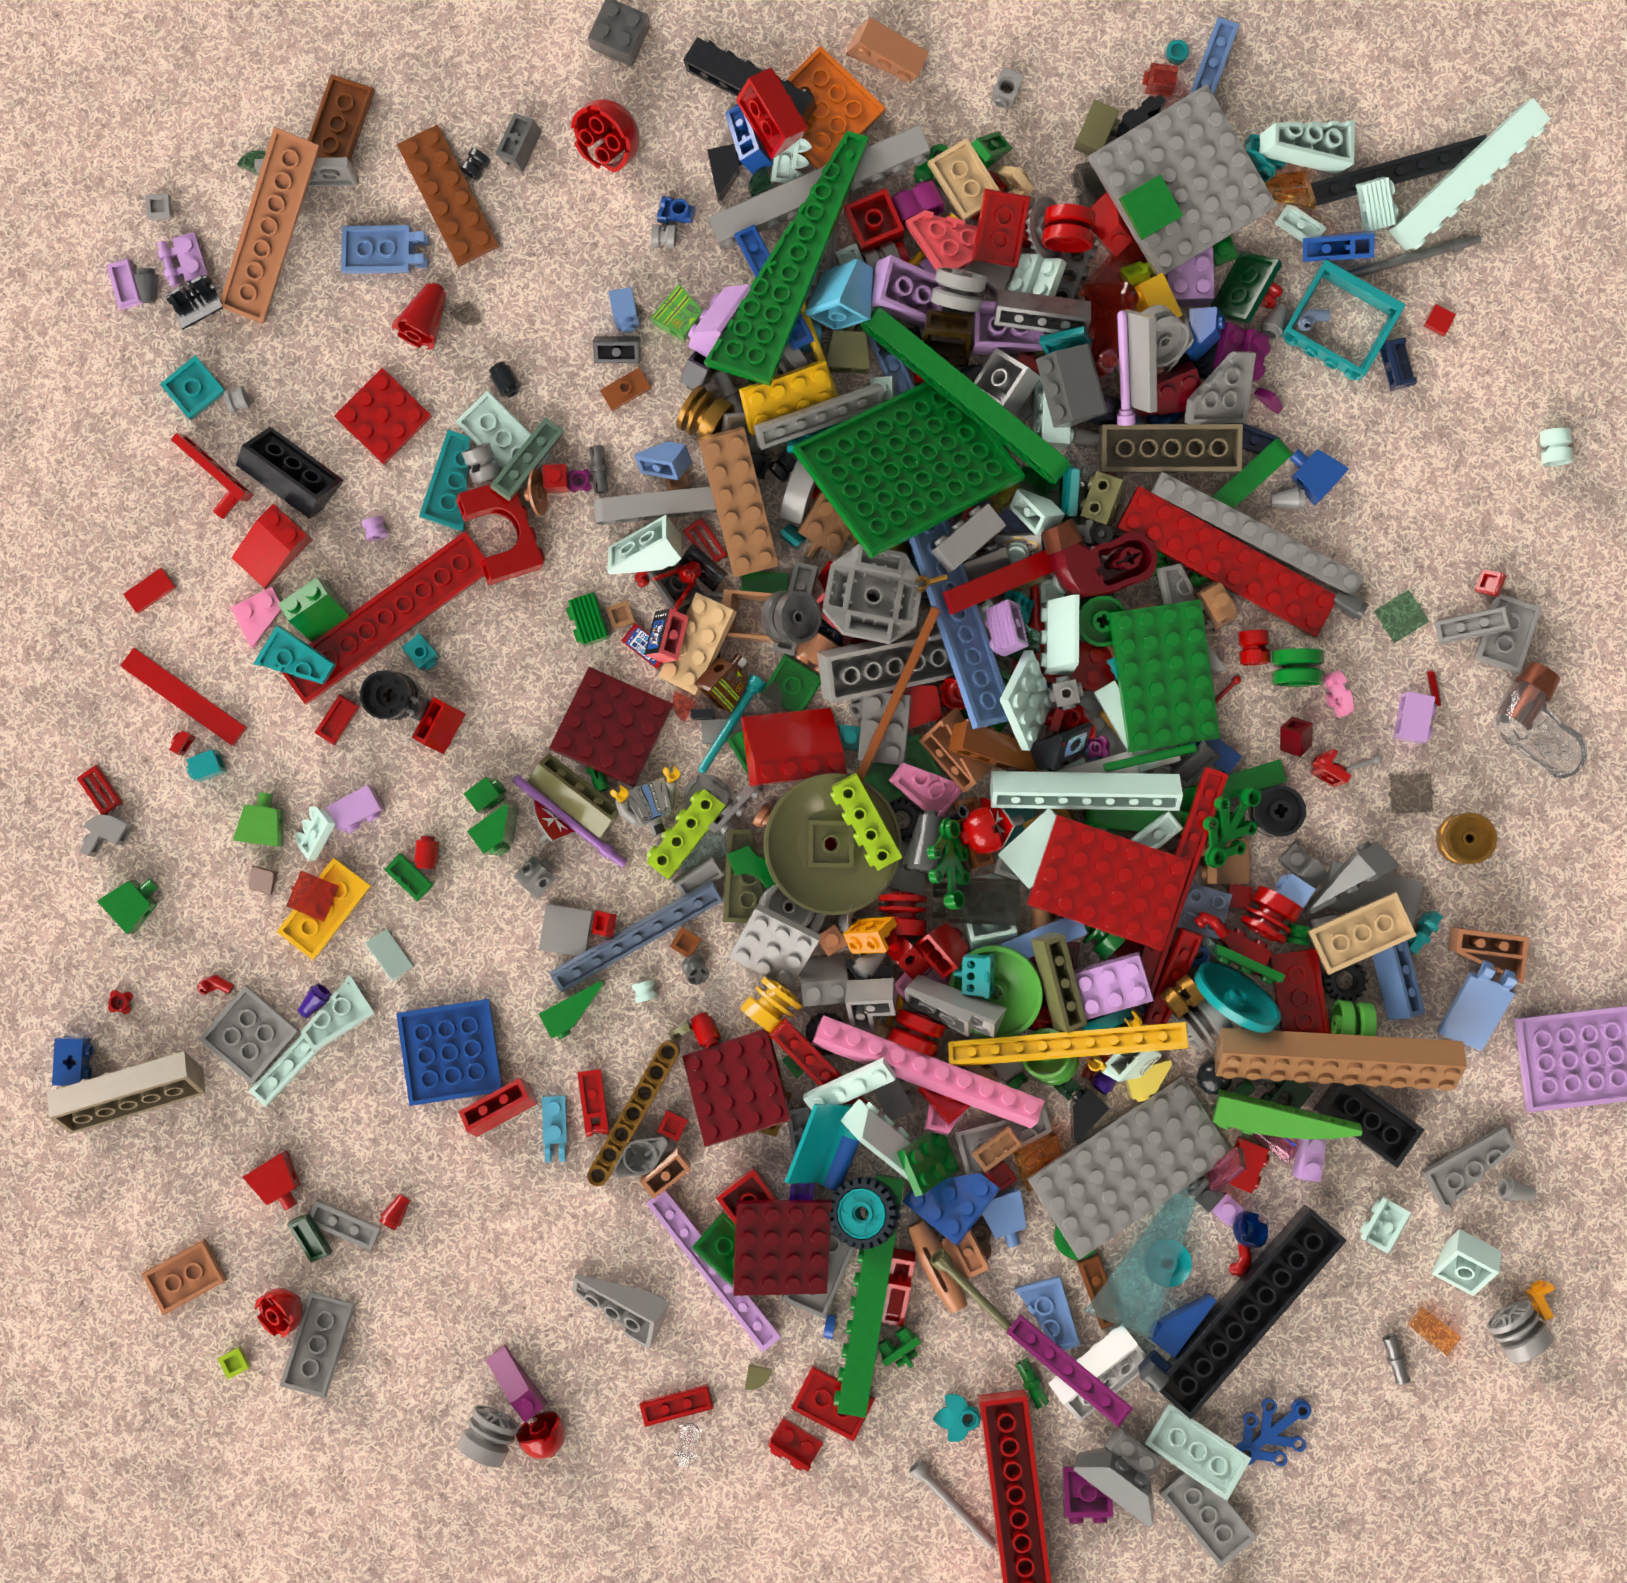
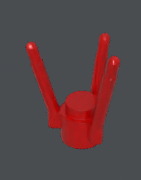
M690 561L684 566L679 565L652 578L653 581H657L679 573L680 580L688 583V586L673 608L674 611L678 610L691 589L697 584L696 579L701 576L700 564L695 561Z

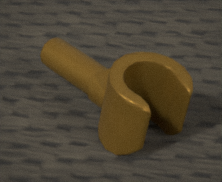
M947 574L933 578L919 576L914 583L922 581L925 586L917 588L916 591L919 593L924 592L929 585L948 580Z

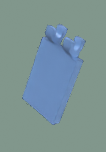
M410 225L342 226L341 272L344 274L411 273V266L428 268L429 259L425 258L424 253L415 254V244L429 246V236L425 235V231L412 232Z
M1484 960L1477 974L1470 972L1439 1025L1438 1033L1456 1041H1463L1465 1045L1482 1051L1515 996V991L1512 989L1518 982V979L1514 978L1515 972L1506 969L1500 982L1491 980L1496 972L1493 969V963Z

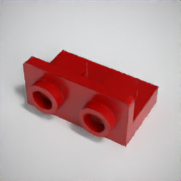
M1336 749L1325 751L1321 755L1318 754L1311 764L1314 768L1310 772L1333 788L1348 783L1352 776L1346 772L1347 768L1343 765L1332 763L1338 753Z
M784 1416L768 1441V1447L771 1448L770 1452L779 1458H787L791 1461L790 1464L799 1471L804 1469L807 1472L810 1470L812 1461L823 1445L822 1440Z

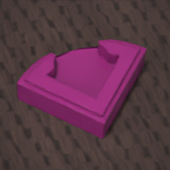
M1260 387L1254 392L1257 399L1276 414H1279L1283 409L1275 393Z

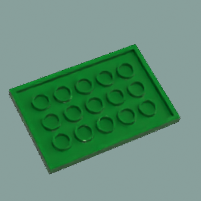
M1201 600L1108 613L1128 752L1220 739Z

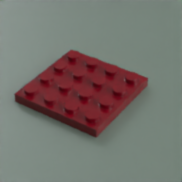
M588 667L552 740L549 750L635 787L671 712L673 703Z
M762 1029L682 1056L704 1147L714 1146L793 1120L773 1041L767 1030Z
M830 1200L736 1201L733 1295L827 1294L830 1246L829 1222L831 1221L828 1213L831 1212L832 1202Z

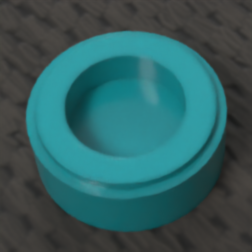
M1182 40L1171 41L1165 51L1166 59L1174 65L1182 64L1188 57L1189 47Z

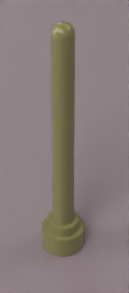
M944 1249L937 1250L932 1255L930 1263L937 1270L946 1271L1004 1330H1008L1012 1325L1011 1322L951 1264V1257Z

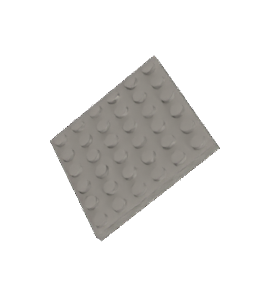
M1207 84L1087 157L1156 276L1162 272L1164 275L1168 274L1278 206ZM1161 174L1183 217L1141 241L1119 198Z

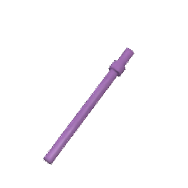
M517 774L512 780L514 784L599 850L598 853L604 858L608 857L621 868L626 864L627 860L614 851L612 845L600 840Z

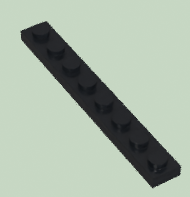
M1486 134L1308 184L1313 207L1356 196V184L1376 178L1389 177L1393 184L1396 185L1453 169L1487 138Z

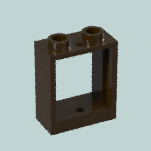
M928 309L924 328V343L941 357L948 358L946 361L952 366L968 367L974 315ZM932 335L965 339V345L931 341Z

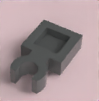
M411 696L410 700L413 701L410 709L406 708V713L411 714V718L421 721L431 700L421 696L418 698Z

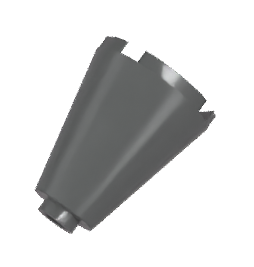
M924 810V814H919L902 863V870L910 871L911 869H916L918 873L929 874L931 869L938 867L946 852V847L944 846L940 859L931 860L927 855V848L935 845L940 837L939 827L943 817L938 816V811Z

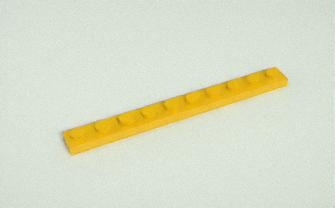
M1182 1022L1073 1031L1068 1033L948 1042L949 1064L954 1066H970L1189 1048L1187 1024Z

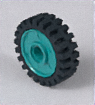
M859 1177L851 1179L837 1188V1192L833 1193L831 1197L833 1200L831 1201V1212L828 1213V1217H831L830 1226L834 1227L833 1232L836 1236L840 1237L839 1240L841 1242L847 1243V1246L855 1247L856 1249H870L887 1242L894 1235L895 1229L898 1228V1220L901 1214L898 1211L900 1204H897L896 1201L898 1198L896 1194L892 1193L893 1190L890 1186H886V1183L876 1178ZM862 1207L868 1210L867 1219H864L860 1214Z

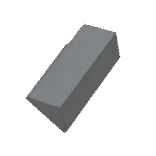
M919 974L904 991L906 1006L968 1037L972 1029L990 1038H995L1007 1010L1003 1006L974 995H964L961 990Z

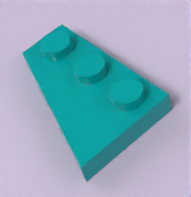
M276 625L253 663L254 665L292 674L320 684L326 683L337 665L281 625Z

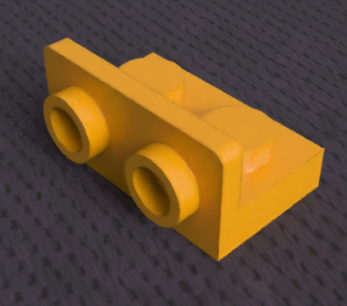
M894 917L861 918L852 924L843 933V936L853 954L885 953L889 950V947L884 938L890 935V931L897 923Z

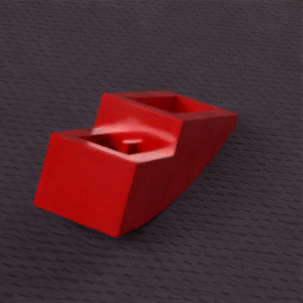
M893 1249L882 1324L900 1327L904 1325L915 1266L916 1252Z

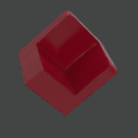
M1291 717L1280 727V750L1301 757L1312 746L1313 723Z

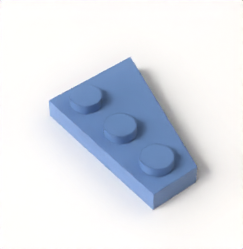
M1060 1275L1015 1287V1291L1021 1296L1047 1337L1063 1350L1081 1345Z

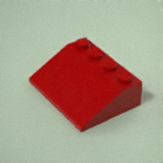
M831 708L741 717L750 787L803 781L822 774H847L844 750Z

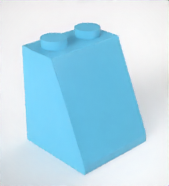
M853 259L848 263L823 271L805 309V315L834 331L870 320L873 267L860 259Z

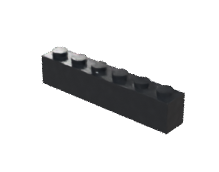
M698 37L683 59L687 72L736 97L749 77L766 70L755 67L747 59L742 60L736 57L730 50L718 48L710 40L706 39L704 41ZM787 79L781 80L784 89L792 97L796 109L804 117L807 124L816 110L813 94L806 89L801 90L795 87Z

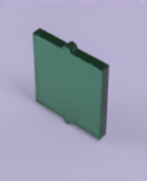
M1409 590L1374 611L1382 624V629L1387 631L1394 643L1429 622L1420 608L1421 604L1416 602Z

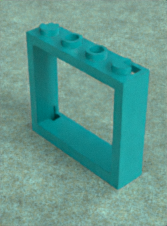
M1325 259L1283 329L1281 337L1284 338V342L1288 345L1302 348L1309 357H1317L1323 360L1327 367L1331 369L1337 368L1344 372L1346 378L1360 381L1368 372L1406 304ZM1321 278L1326 279L1389 315L1360 367L1293 330Z

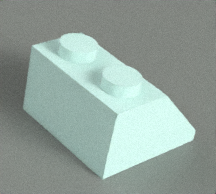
M1459 1229L1447 1240L1431 1274L1474 1296L1499 1273L1501 1250Z

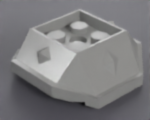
M858 544L831 564L822 612L842 635L890 644L915 630L922 592L919 593L916 590L919 587H923V582L914 583L919 575L911 565V561L906 553L887 550L870 558L863 547ZM873 595L878 601L871 602L867 599V596Z

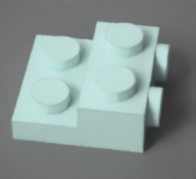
M1021 254L1018 268L1013 267L1014 275L1012 281L1007 283L1006 290L1055 296L1067 263L1063 259L1043 258L1039 254Z

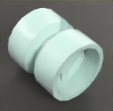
M1554 428L1540 432V445L1544 447V450L1541 452L1542 466H1561L1573 462V450L1569 447V444L1572 443L1570 428Z

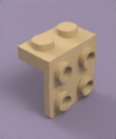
M999 165L993 171L1007 185L1004 192L1030 196L1029 193L1034 189L1027 179L1028 174L1021 167Z

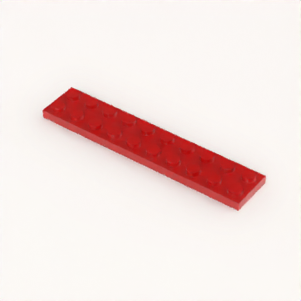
M1138 486L1134 491L1116 526V529L1125 534L1127 532L1143 534L1151 540L1156 551L1214 583L1221 582L1225 589L1312 637H1318L1335 604L1333 600L1336 595L1141 486Z
M464 531L351 613L350 617L309 644L337 664L326 683L320 684L282 672V674L303 703L308 705L485 575L480 565L483 558H485L467 532Z

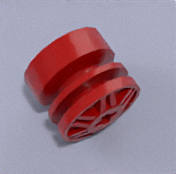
M1258 886L1252 900L1260 907L1258 910L1247 907L1246 912L1254 918L1242 915L1240 921L1250 931L1260 937L1285 944L1287 938L1280 934L1279 930L1290 934L1291 929L1284 924V921L1296 923L1303 908L1289 898L1269 888Z
M891 892L879 895L878 901L889 902V906L878 907V911L888 913V917H894L897 923L890 933L903 935L904 937H924L926 935V921L917 919L916 914L927 912V908L916 907V903H927V896H921L914 892Z

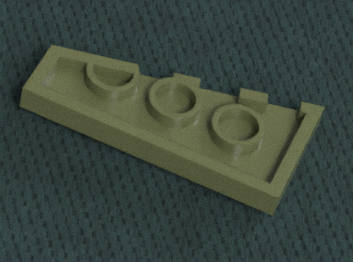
M727 830L726 854L747 845L756 854L752 830ZM726 855L722 922L747 923L763 894L761 881L749 874L735 876Z

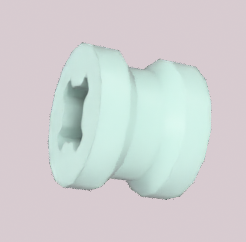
M654 979L632 985V989L636 992V1003L658 998V993L654 991L653 987L655 985Z

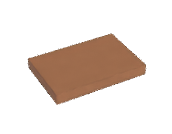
M206 1239L141 1274L162 1315L227 1281Z

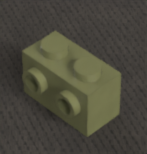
M1096 471L1095 476L1092 475L1088 483V489H1090L1087 498L1084 497L1080 504L1079 510L1082 511L1080 516L1111 526L1127 482Z

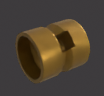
M1187 974L1176 981V987L1170 986L1160 993L1165 1004L1178 1019L1189 1012V1006L1195 1007L1205 1000L1196 984ZM1182 990H1184V992L1189 997L1186 1001L1179 993Z

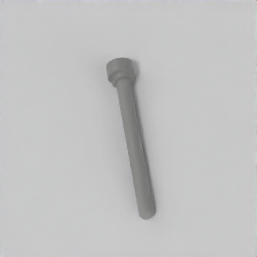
M923 1459L917 1460L909 1469V1474L915 1480L924 1481L987 1548H994V1540L929 1474L930 1470L927 1463Z

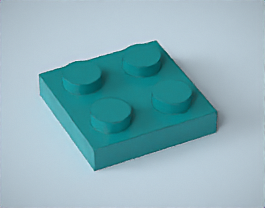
M196 355L160 383L162 388L191 421L223 396L224 391H226Z

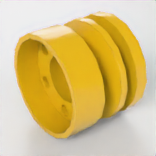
M764 976L761 982L768 989L765 991L761 987L756 986V991L762 996L760 1000L749 996L740 1009L770 1033L783 1020L781 1018L783 1014L791 1018L796 1016L789 1009L790 1005L799 1011L803 1005L782 984Z

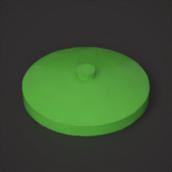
M1002 945L983 946L968 953L977 955L994 954L995 956L994 994L988 999H985L984 996H976L1007 1008L995 1038L1017 1036L1025 1031L1036 1019L1043 1002V985L1034 964L1021 952ZM962 962L957 969L962 970ZM953 971L949 986L962 991V978L954 977ZM974 1029L971 1031L980 1037L990 1038Z

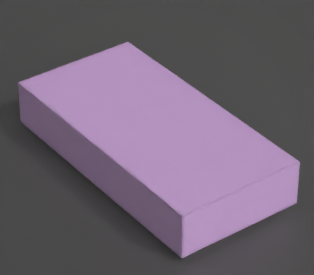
M128 258L107 264L119 309L123 310L143 304L141 303L131 260Z

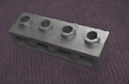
M998 289L994 311V325L1056 333L1084 326L1086 332H1088L1091 321V301Z

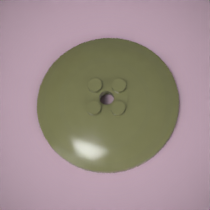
M845 774L816 775L791 787L774 806L764 833L765 861L776 886L796 905L806 910L826 915L851 913L875 901L891 883L900 861L899 859L877 871L875 866H869L864 856L867 854L863 845L858 846L853 836L856 833L852 825L847 826L842 817V813L845 812L841 804L836 805L830 795L833 792L832 785L849 776ZM864 781L863 784L901 851L900 826L891 805L876 788ZM829 837H832L836 842L835 848L831 851L825 847V841Z

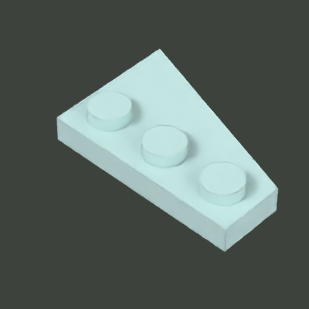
M350 974L340 988L332 994L323 1008L316 1013L301 1031V1034L314 1053L375 1015Z

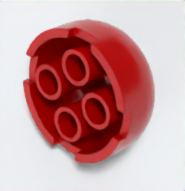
M598 99L585 105L573 116L571 128L574 129L577 140L574 144L580 155L597 169L602 165L614 173L621 170L635 157L640 142L638 126L631 113L621 104L608 99ZM602 139L604 142L595 149V156L600 162L598 163L589 155L587 146L590 147ZM625 149L624 156L619 161L608 164Z

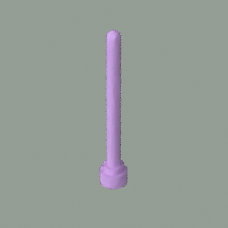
M1119 311L1117 320L1121 409H1119V414H1117V425L1128 426L1136 424V413L1133 412L1130 405L1127 313Z

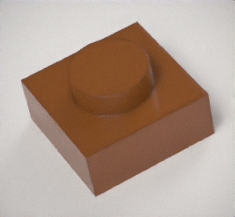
M681 927L669 947L688 958L692 956L702 939L686 928Z

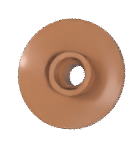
M538 469L530 472L528 485L524 488V497L526 501H530L536 515L543 516L548 507L547 493L543 488V475Z

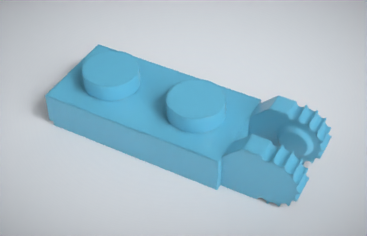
M566 1095L543 1096L542 1119L545 1162H551L552 1160L551 1144L559 1143L560 1162H566V1143L568 1142Z

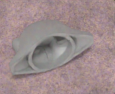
M664 1137L631 1142L626 1146L614 1167V1174L616 1177H638L651 1172L660 1160L668 1144Z

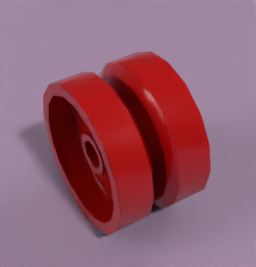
M1056 204L1047 207L1044 212L1046 228L1042 232V245L1049 250L1062 253H1081L1091 250L1094 234L1091 230L1095 226V211L1089 207L1077 204Z
M898 1008L894 1019L907 1028L905 1030L896 1026L891 1027L887 1039L911 1050L935 1057L939 1045L935 1041L928 1039L927 1036L943 1038L947 1026L919 1012Z

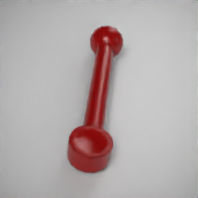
M1236 675L1232 678V682L1215 698V704H1217L1233 688L1235 684H1240L1241 678Z

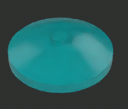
M1205 962L1196 971L1194 980L1204 998L1221 1014L1238 1025L1252 1031L1268 1033L1273 1031L1281 1021L1280 1010L1270 995L1256 982L1238 970L1218 962Z

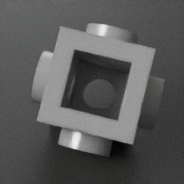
M1070 675L1057 677L1056 682H1052L1053 688L1049 689L1051 703L1056 702L1057 707L1062 706V710L1075 708L1076 703H1080L1079 697L1084 696L1081 682L1076 683L1075 677L1070 678ZM1064 689L1071 691V695L1067 698L1062 696Z
M534 856L514 875L522 887L537 899L556 879L551 872L553 867L544 859L539 861Z

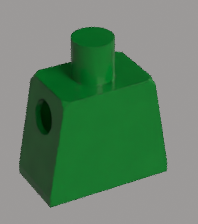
M148 878L142 885L137 881L129 880L100 898L97 902L126 934H134L157 906L151 895L159 886L151 878Z

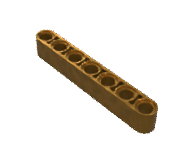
M667 1040L658 1047L588 1171L587 1179L591 1185L596 1187L602 1186L610 1178L622 1152L631 1141L679 1056L680 1048L675 1041ZM666 1045L672 1046L675 1050V1055L671 1058L663 1054V1047ZM653 1066H660L663 1069L662 1077L655 1078L652 1076L651 1069ZM646 1086L651 1089L652 1095L650 1098H643L640 1095L639 1090L641 1087ZM630 1107L639 1109V1118H631L628 1115V1109ZM625 1128L628 1131V1138L620 1139L616 1134L617 1129ZM605 1149H614L617 1154L616 1158L613 1160L608 1159L605 1156ZM595 1169L604 1171L605 1178L603 1180L594 1178L593 1171Z

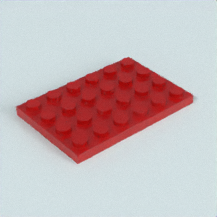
M1056 815L1026 905L1140 945L1163 951L1192 861Z

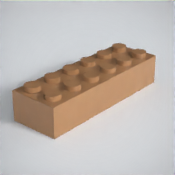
M744 427L698 438L733 576L738 577L779 566Z

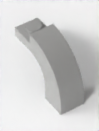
M799 460L795 464L787 485L779 517L801 525L808 513L816 483Z

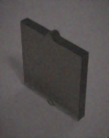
M1431 774L1389 776L1390 792L1388 796L1391 798V814L1433 812L1432 795H1434V791H1432Z

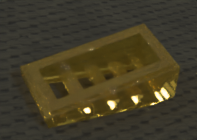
M1021 482L996 495L992 508L998 515L1012 502L1017 489L1021 487Z

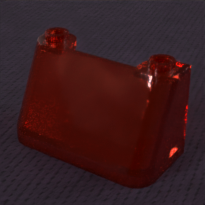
M1130 282L1082 284L1079 295L1081 297L1084 296L1085 301H1091V321L1088 334L1092 340L1091 351L1098 378L1111 373L1118 363V312L1128 309L1135 311L1138 304L1139 295Z

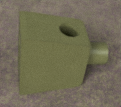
M857 324L843 328V331H833L826 361L830 372L869 374L870 362L866 332L856 331Z

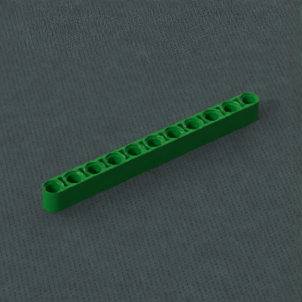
M876 307L871 312V319L861 323V327L870 337L1047 481L1055 484L1069 469L1071 464L1067 458L885 310Z

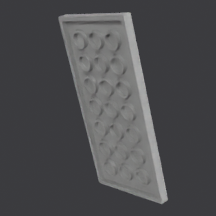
M1180 1075L1159 1089L1156 1094L1150 1095L1149 1100L1141 1101L1028 1177L1027 1180L1070 1248L1080 1260L1195 1182L1197 1178L1202 1177L1233 1156V1153L1184 1077Z

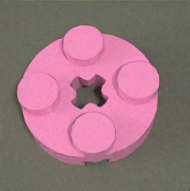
M1340 670L1325 674V686L1328 689L1325 699L1328 707H1334L1338 718L1350 715L1354 710L1351 690H1346L1343 683H1347V680Z

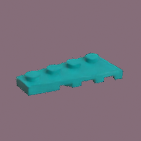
M448 429L419 514V518L460 532L464 531V521L456 498L459 493L467 490L468 465L465 463L462 452L470 449L469 436Z

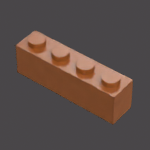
M964 719L963 722L953 724L949 751L1005 771L1037 772L1038 769L1031 751L1021 750L1017 739L1014 738V734L997 732L996 728L991 726L973 729L970 719Z

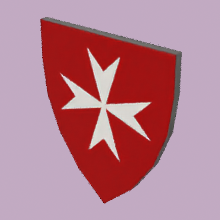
M980 797L981 807H988L995 820V832H999L1001 849L998 850L1000 853L1014 827L1023 824L1024 819L1021 815L1010 818L1004 808H991L990 798Z
M533 799L534 815L543 831L539 837L542 842L546 843L548 840L553 842L575 833L573 829Z

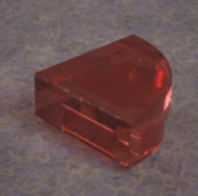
M675 691L673 695V708L679 719L685 722L696 702Z

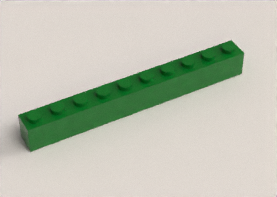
M876 1173L875 1178L886 1183V1186H890L893 1190L892 1193L896 1194L898 1198L896 1200L897 1204L901 1206L904 1178ZM865 1209V1216H868L867 1209ZM895 1229L894 1235L887 1242L874 1248L859 1249L857 1263H861L860 1272H855L853 1286L857 1287L856 1296H851L849 1310L853 1311L852 1320L847 1319L845 1334H849L848 1344L843 1343L841 1357L845 1358L844 1367H839L837 1381L841 1382L840 1391H835L833 1404L837 1406V1413L866 1418L897 1229Z

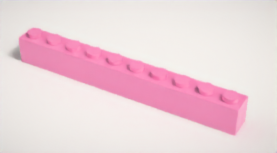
M823 1015L812 1041L814 1046L864 1065L884 1057L895 1072L896 1077L1030 1129L1039 1121L1045 1100L911 1050Z

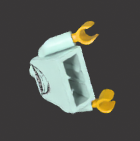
M1131 1011L1135 1017L1134 1020L1128 1021L1124 1018L1129 1027L1146 1026V1024H1142V1020L1135 1011ZM1160 1051L1114 1054L1106 1063L1102 1062L1100 1055L1092 1056L1094 1060H1086L1092 1071L1101 1069L1103 1074L1122 1082L1143 1076L1162 1054Z

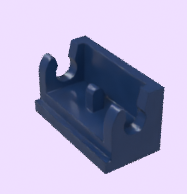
M1406 337L1385 341L1380 349L1390 391L1414 386L1417 382V378L1413 376L1405 347Z

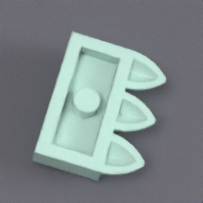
M801 138L774 158L770 181L787 183L803 176L801 172L795 169L803 168L809 162L798 153L811 149L810 143Z
M312 806L309 808L311 820L304 819L302 821L304 833L296 832V843L307 860L316 861L336 823L326 810Z

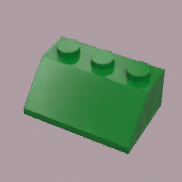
M503 804L467 831L483 854L502 856L511 849L509 845L514 842L519 811L515 805Z

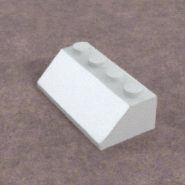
M1120 1325L1118 1328L1111 1330L1109 1335L1102 1341L1095 1343L1082 1357L1075 1360L1114 1393H1117L1139 1375L1138 1365L1147 1355L1126 1328ZM1057 1375L1049 1382L1058 1398L1079 1422L1096 1410Z

